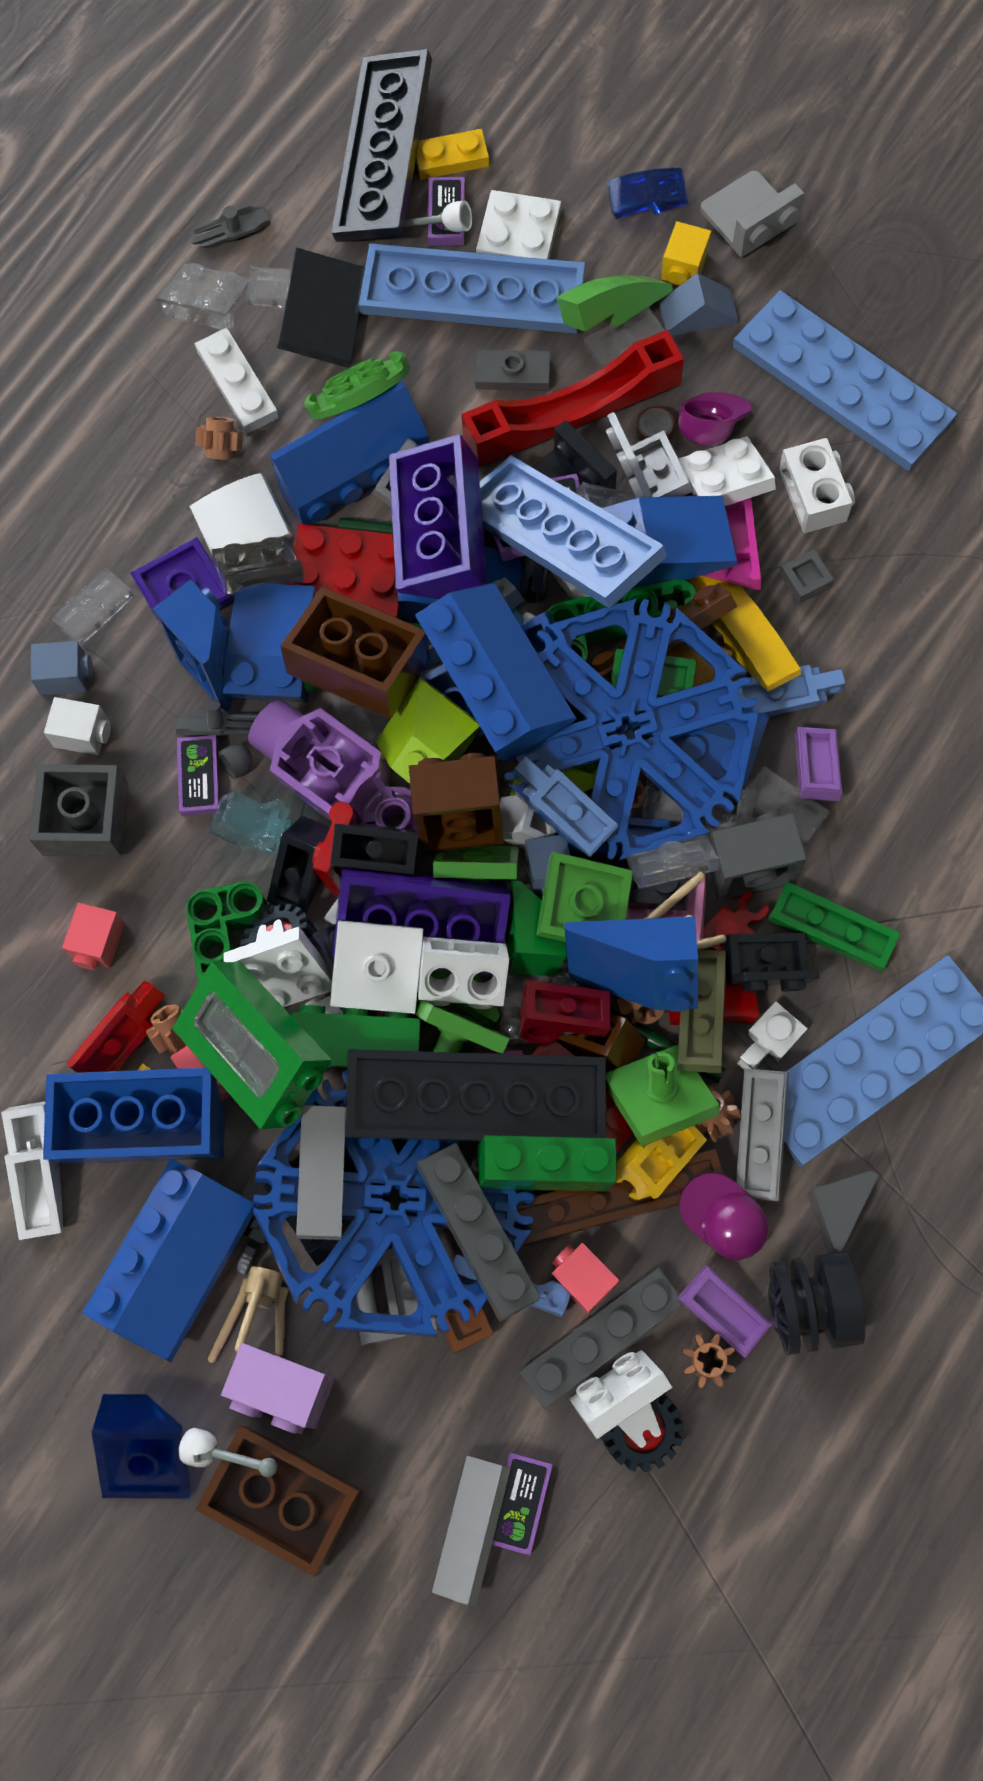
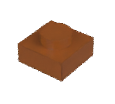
M465 1301L463 1304L470 1311L468 1323L463 1324L456 1312L451 1311L445 1314L446 1322L450 1328L446 1336L454 1354L494 1335L483 1309L481 1308L474 1318L473 1310Z

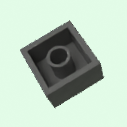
M37 764L29 841L42 856L121 857L128 781L117 765Z
M770 812L759 816L756 822L740 825V822L732 821L718 826L716 831L711 832L705 859L717 902L740 898L748 891L757 894L782 888L787 881L795 885L805 864L806 856L793 813L780 816L779 812Z

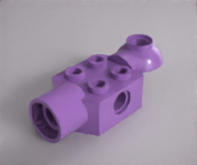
M279 699L268 704L258 714L250 728L248 741L250 745L272 760L270 771L290 792L329 821H331L329 810L332 805L337 802H346L350 804L355 812L356 823L362 822L364 825L389 827V822L394 816L405 815L403 823L395 828L412 829L418 833L413 815L411 790L406 787H389L391 768L381 751L321 708L303 715L288 703Z

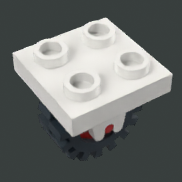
M286 904L285 909H283L281 905L274 906V913L272 914L268 909L262 912L264 918L260 921L255 918L251 922L254 928H246L244 935L247 939L241 940L242 947L224 953V962H241L282 1007L331 991L333 973L310 941L313 933L318 930L298 906L294 908L293 905Z
M642 1350L637 1353L629 1352L618 1358L612 1366L613 1369L602 1377H592L580 1384L576 1389V1394L569 1398V1400L595 1438H601L604 1446L615 1461L621 1466L624 1463L629 1470L635 1472L637 1466L643 1472L651 1471L650 1464L654 1463L659 1469L665 1465L662 1460L664 1456L667 1455L672 1460L677 1454L672 1447L674 1444L681 1446L683 1438L678 1432L684 1431V1424L679 1419L681 1414L678 1408L665 1394V1392L673 1387L664 1373Z

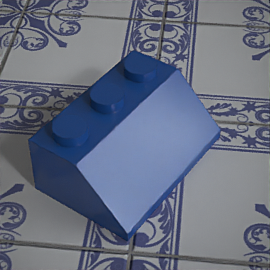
M190 579L155 606L153 611L176 659L213 700L220 703L221 709L227 711L231 707V698L223 694L225 650L229 633L225 626L228 625V622L218 610L221 604L215 595L207 587L201 591Z

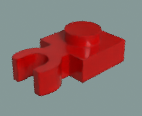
M748 891L741 896L735 913L725 905L704 926L703 939L718 935L755 934L749 925H756L764 921L769 907L765 905L757 913L750 912L746 905L752 900L754 894ZM723 943L707 947L709 950L724 951Z

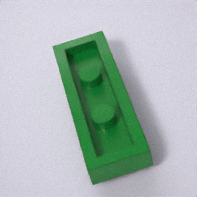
M788 881L768 920L793 933H805L806 939L880 973L883 972L901 934Z

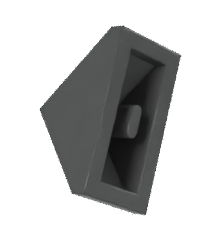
M873 1171L864 1172L815 1187L807 1194L828 1253L842 1252L879 1174Z

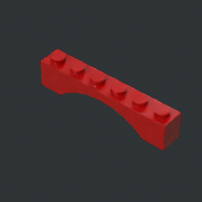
M667 329L633 343L608 365L567 388L525 400H494L462 413L463 438L478 458V467H483L553 438L554 429L565 420L573 428H577L681 385L684 358Z

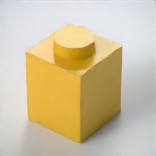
M676 221L663 256L661 280L680 286L695 274H701L709 253L711 230Z

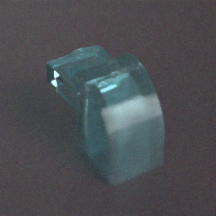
M234 791L221 796L208 833L232 844L257 852L277 854L282 833L291 824V817L288 815L292 806L278 799L262 804Z

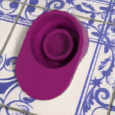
M707 392L697 395L681 404L679 413L680 433L688 441L697 445H720L729 438L735 423L751 413V404L744 398L729 393Z
M715 1172L703 1173L691 1179L683 1188L679 1199V1211L683 1222L717 1254L731 1260H743L752 1257L762 1249L769 1233L767 1215L759 1203L731 1178Z

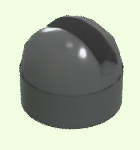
M234 744L218 753L222 765L233 779L245 774L251 767L252 755L250 750L244 745Z

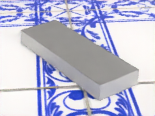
M744 1068L736 1183L754 1199L780 1201L789 1072Z
M308 1105L302 1107L296 1239L341 1240L346 1107Z
M466 1456L432 1593L469 1606H477L510 1467Z

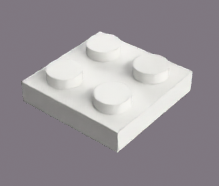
M491 190L476 253L549 259L561 213V201Z
M748 436L732 439L725 444L707 450L696 451L678 459L693 490L691 494L693 496H723L725 506L776 490L774 475Z

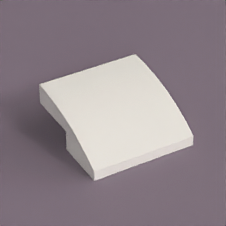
M262 473L230 483L190 506L217 567L223 571H227L254 552L263 556L293 536Z

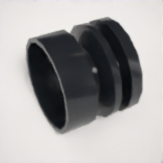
M846 1251L817 1255L814 1262V1276L809 1277L807 1269L800 1258L791 1260V1280L783 1260L770 1263L769 1308L774 1329L780 1337L783 1350L787 1356L800 1353V1333L808 1352L818 1351L819 1330H824L826 1338L833 1349L864 1344L865 1318L863 1302L855 1268Z

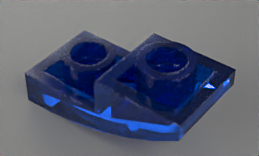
M682 168L645 170L607 180L611 212L616 219L648 208L655 215L688 204Z

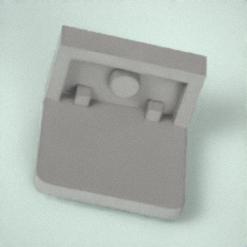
M750 171L705 199L701 203L700 211L742 258L799 222L804 192L794 183L782 192L777 193L758 171Z
M612 412L607 415L612 427L605 431L614 450L617 451L621 448L623 450L616 455L627 478L632 475L635 476L628 481L636 498L679 497L693 492L690 482L664 430L630 446L615 413Z

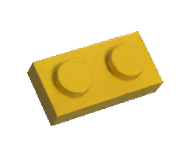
M482 129L419 140L416 164L420 180L489 167V156Z

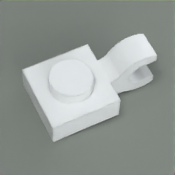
M775 1002L748 1031L747 1035L755 1043L746 1050L737 1064L742 1069H756L768 1054L779 1062L805 1034L808 1028L778 1002Z

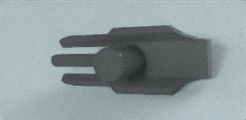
M246 204L237 208L227 206L223 209V213H221L218 219L196 227L194 233H203L219 226L221 228L196 236L191 239V243L194 245L200 244L202 248L211 247L256 232L269 225L270 220L264 207L259 208Z
M211 700L205 704V709H196L188 715L178 717L175 729L176 735H249L253 722L239 721H254L258 714L228 713L225 709H221L218 701Z

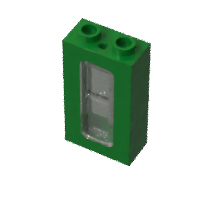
M212 961L172 1028L260 1129L286 1128L295 1123L301 1116L302 1107L312 1091L321 1084L323 1074L332 1061L241 962Z

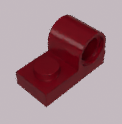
M527 980L521 994L520 1036L523 1040L534 1044L551 1043L556 1041L563 1031L606 1037L610 1031L609 991Z

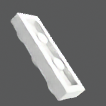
M227 327L194 343L197 353L246 434L279 418L277 409Z

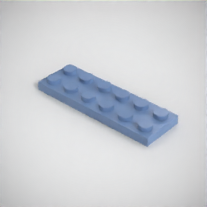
M369 243L359 310L360 314L577 334L576 328L563 323L556 297L583 284L585 262Z
M781 290L743 328L733 341L734 349L908 472L913 469L955 422L958 414Z
M512 455L480 482L482 520L485 530L609 609L667 557L664 545Z
M949 955L945 956L786 1071L789 1072L784 1147L800 1168L983 1035V997Z

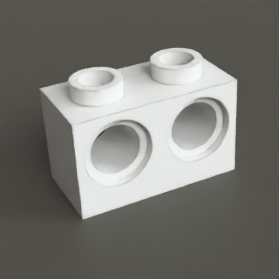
M824 438L784 449L779 471L803 533L847 522L851 507L855 503L854 492L850 483L844 482L841 474L842 464L840 456L836 450L832 451L828 439ZM806 467H815L818 471H811ZM822 498L828 499V500H830L832 503H830V504L822 503V502L819 501L818 499H822Z
M423 937L418 979V1000H426L435 1006H446L451 1002L467 1003L470 1007L476 1009H490L492 1006H503L509 965L506 944ZM438 968H446L452 972L445 979H436L430 975ZM483 971L494 975L491 980L484 983L473 980L477 973Z

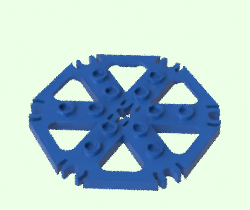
M636 598L613 605L610 609L606 607L546 625L545 630L552 633L556 639L555 641H552L550 635L540 630L537 633V639L545 646L544 651L537 654L567 704L584 720L565 726L514 758L517 764L527 757L541 771L549 765L555 771L559 769L561 772L599 761L591 800L619 825L604 842L608 846L606 860L610 861L616 855V844H621L619 861L710 834L711 831L701 823V818L710 828L716 829L720 822L712 816V808L720 806L727 813L732 812L735 808L728 798L722 797L723 794L732 798L736 805L739 803L759 710L754 713H742V711L751 710L758 703L757 698L745 701L738 696L740 688H745L751 684L750 678L743 677L735 682L731 680L735 676L745 675L747 671L677 607L671 624L667 622L671 611L668 604H664L660 617L653 618L647 613L649 600L646 599L640 604L637 616L634 615ZM611 626H618L625 631L627 640L616 689L571 648L572 641L576 637ZM676 640L685 642L713 668L715 676L712 682L656 698L667 648L671 642ZM628 719L630 725L637 724L638 726L648 723V725L641 726L634 732L633 740H628L624 734H614L607 737V735L615 733L616 730L621 728L622 720ZM613 721L612 723L602 725L603 723ZM719 724L728 725L734 732V742L726 775L720 779H714L671 739ZM652 734L651 738L642 739V737ZM621 744V747L610 750L611 746ZM640 771L682 809L683 820L678 826L642 837L635 836L629 831L628 822ZM508 772L504 775L505 781L508 782L519 779L514 772ZM523 781L517 785H509L510 790L574 849L580 852V849L528 801L529 799L522 793L527 787Z
M347 1070L342 1074L345 1084H347ZM326 1079L322 1083V1092L327 1100L323 1099L318 1092V1088H316L304 1104L308 1106L346 1107V1088L342 1091H336L331 1087L329 1080ZM301 1116L290 1127L284 1128L257 1167V1170L268 1169L275 1173L260 1171L256 1172L255 1182L270 1185L272 1191L264 1196L254 1195L253 1204L258 1207L271 1206V1209L260 1210L253 1208V1213L295 1303L297 1304L302 1294L310 1290L311 1293L304 1300L302 1308L304 1312L307 1313L315 1302H323L328 1308V1312L324 1315L321 1322L323 1325L326 1326L332 1322L336 1311L342 1312L339 1322L332 1330L437 1337L438 1335L433 1328L431 1318H435L436 1326L443 1335L448 1333L450 1328L446 1322L445 1314L451 1311L456 1312L460 1316L463 1324L468 1323L470 1311L463 1304L464 1301L473 1310L474 1318L476 1317L487 1298L478 1281L469 1285L461 1283L434 1226L449 1227L416 1167L417 1162L454 1143L458 1146L461 1141L408 1140L398 1155L391 1140L345 1138L344 1150L355 1173L344 1172L342 1219L353 1221L319 1270L309 1273L299 1267L282 1230V1225L288 1217L297 1216L299 1168H293L290 1165L289 1155L300 1141ZM391 1189L399 1190V1197L406 1198L407 1203H400L398 1210L395 1211L390 1209L389 1202L380 1199L382 1196H389ZM481 1189L517 1253L531 1230L523 1231L514 1228L513 1225L518 1228L529 1227L533 1223V1217L521 1216L518 1214L516 1206L518 1204H532L534 1195L529 1192L516 1194V1189ZM370 1211H382V1214L369 1213V1212H370ZM405 1213H407V1214H417V1217H416V1216H406ZM390 1245L417 1298V1309L411 1315L366 1313L361 1311L356 1304L358 1292Z

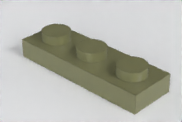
M697 950L698 1008L686 1009L680 1012L678 1071L721 1073L726 951Z

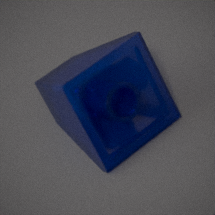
M103 1394L91 1432L102 1498L190 1499L191 1485L188 1465L184 1464L179 1457V1446L184 1436L183 1426L147 1394Z

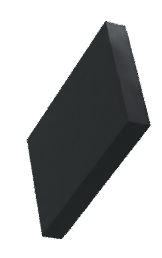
M296 247L277 348L348 368L352 358L365 267Z

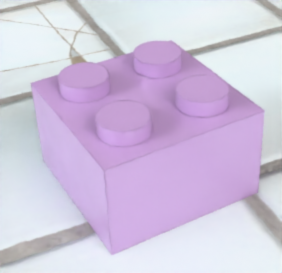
M241 1343L221 1396L232 1400L229 1407L232 1410L262 1418L264 1412L274 1416L271 1425L295 1434H302L304 1428H317L335 1378Z

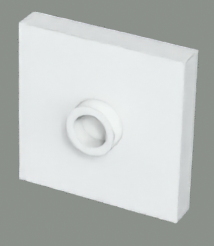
M338 920L330 1006L415 1014L423 928Z

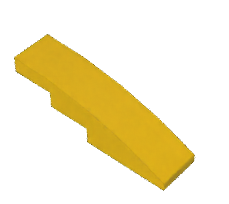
M705 576L686 580L694 586L696 592L706 586H714L719 583L731 593L737 607L711 624L724 636L725 649L733 651L732 656L767 692L801 675V668L780 636L741 586Z

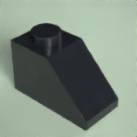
M302 816L282 833L266 902L275 906L281 905L283 909H285L286 904H291L294 908L298 906L306 914L322 882L313 869V854L318 843L324 842L330 829L329 826Z
M335 823L330 865L413 875L418 833L412 829Z

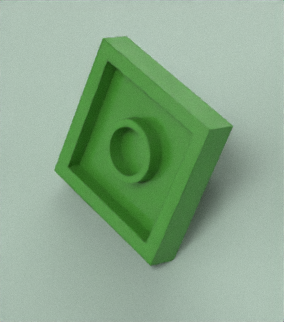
M489 845L437 851L433 861V878H465V880L488 883L489 879H517L519 846Z
M553 852L548 859L536 936L566 942L565 922L626 920L633 870Z
M417 996L415 1015L425 1022L439 1027L438 1030L441 1031L433 1052L460 1053L464 1041L468 1043L472 1041L498 1053H504L509 1041L508 1037L487 1025L445 1007L435 1006L426 1000H418Z
M679 1044L606 1073V1090L642 1147L719 1115V1103L698 1072L678 1071Z

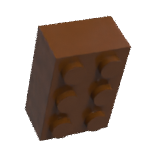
M324 587L320 588L280 645L287 674L389 719L393 717L430 660L428 637L423 629Z
M470 753L462 756L460 760L443 762L440 758H427L419 761L417 765H408L413 815L423 853L504 844L494 756L486 757L481 753Z
M240 1425L227 1451L261 1461L265 1458H272L277 1463L276 1473L271 1477H265L258 1469L221 1460L195 1510L313 1577L320 1575L364 1490L249 1426Z

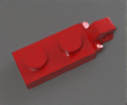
M145 980L132 994L127 992L121 1000L119 999L67 1061L66 1065L76 1073L118 1071L147 1036L146 1030L154 1027L150 1021L153 1015L152 1011L165 995L153 984Z

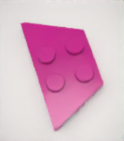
M749 498L725 506L738 565L702 576L753 590H761V575L752 501Z

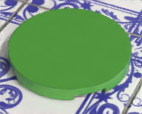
M396 351L389 354L390 360L382 361V359L375 360L371 358L330 378L325 382L321 394L316 397L314 393H311L306 397L304 406L310 418L323 419L340 414L385 392L402 380L411 370L406 355Z

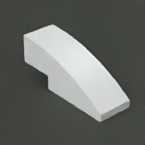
M45 1102L9 1107L1 1112L9 1153L4 1157L19 1240L62 1233L63 1212L59 1163L43 1160Z

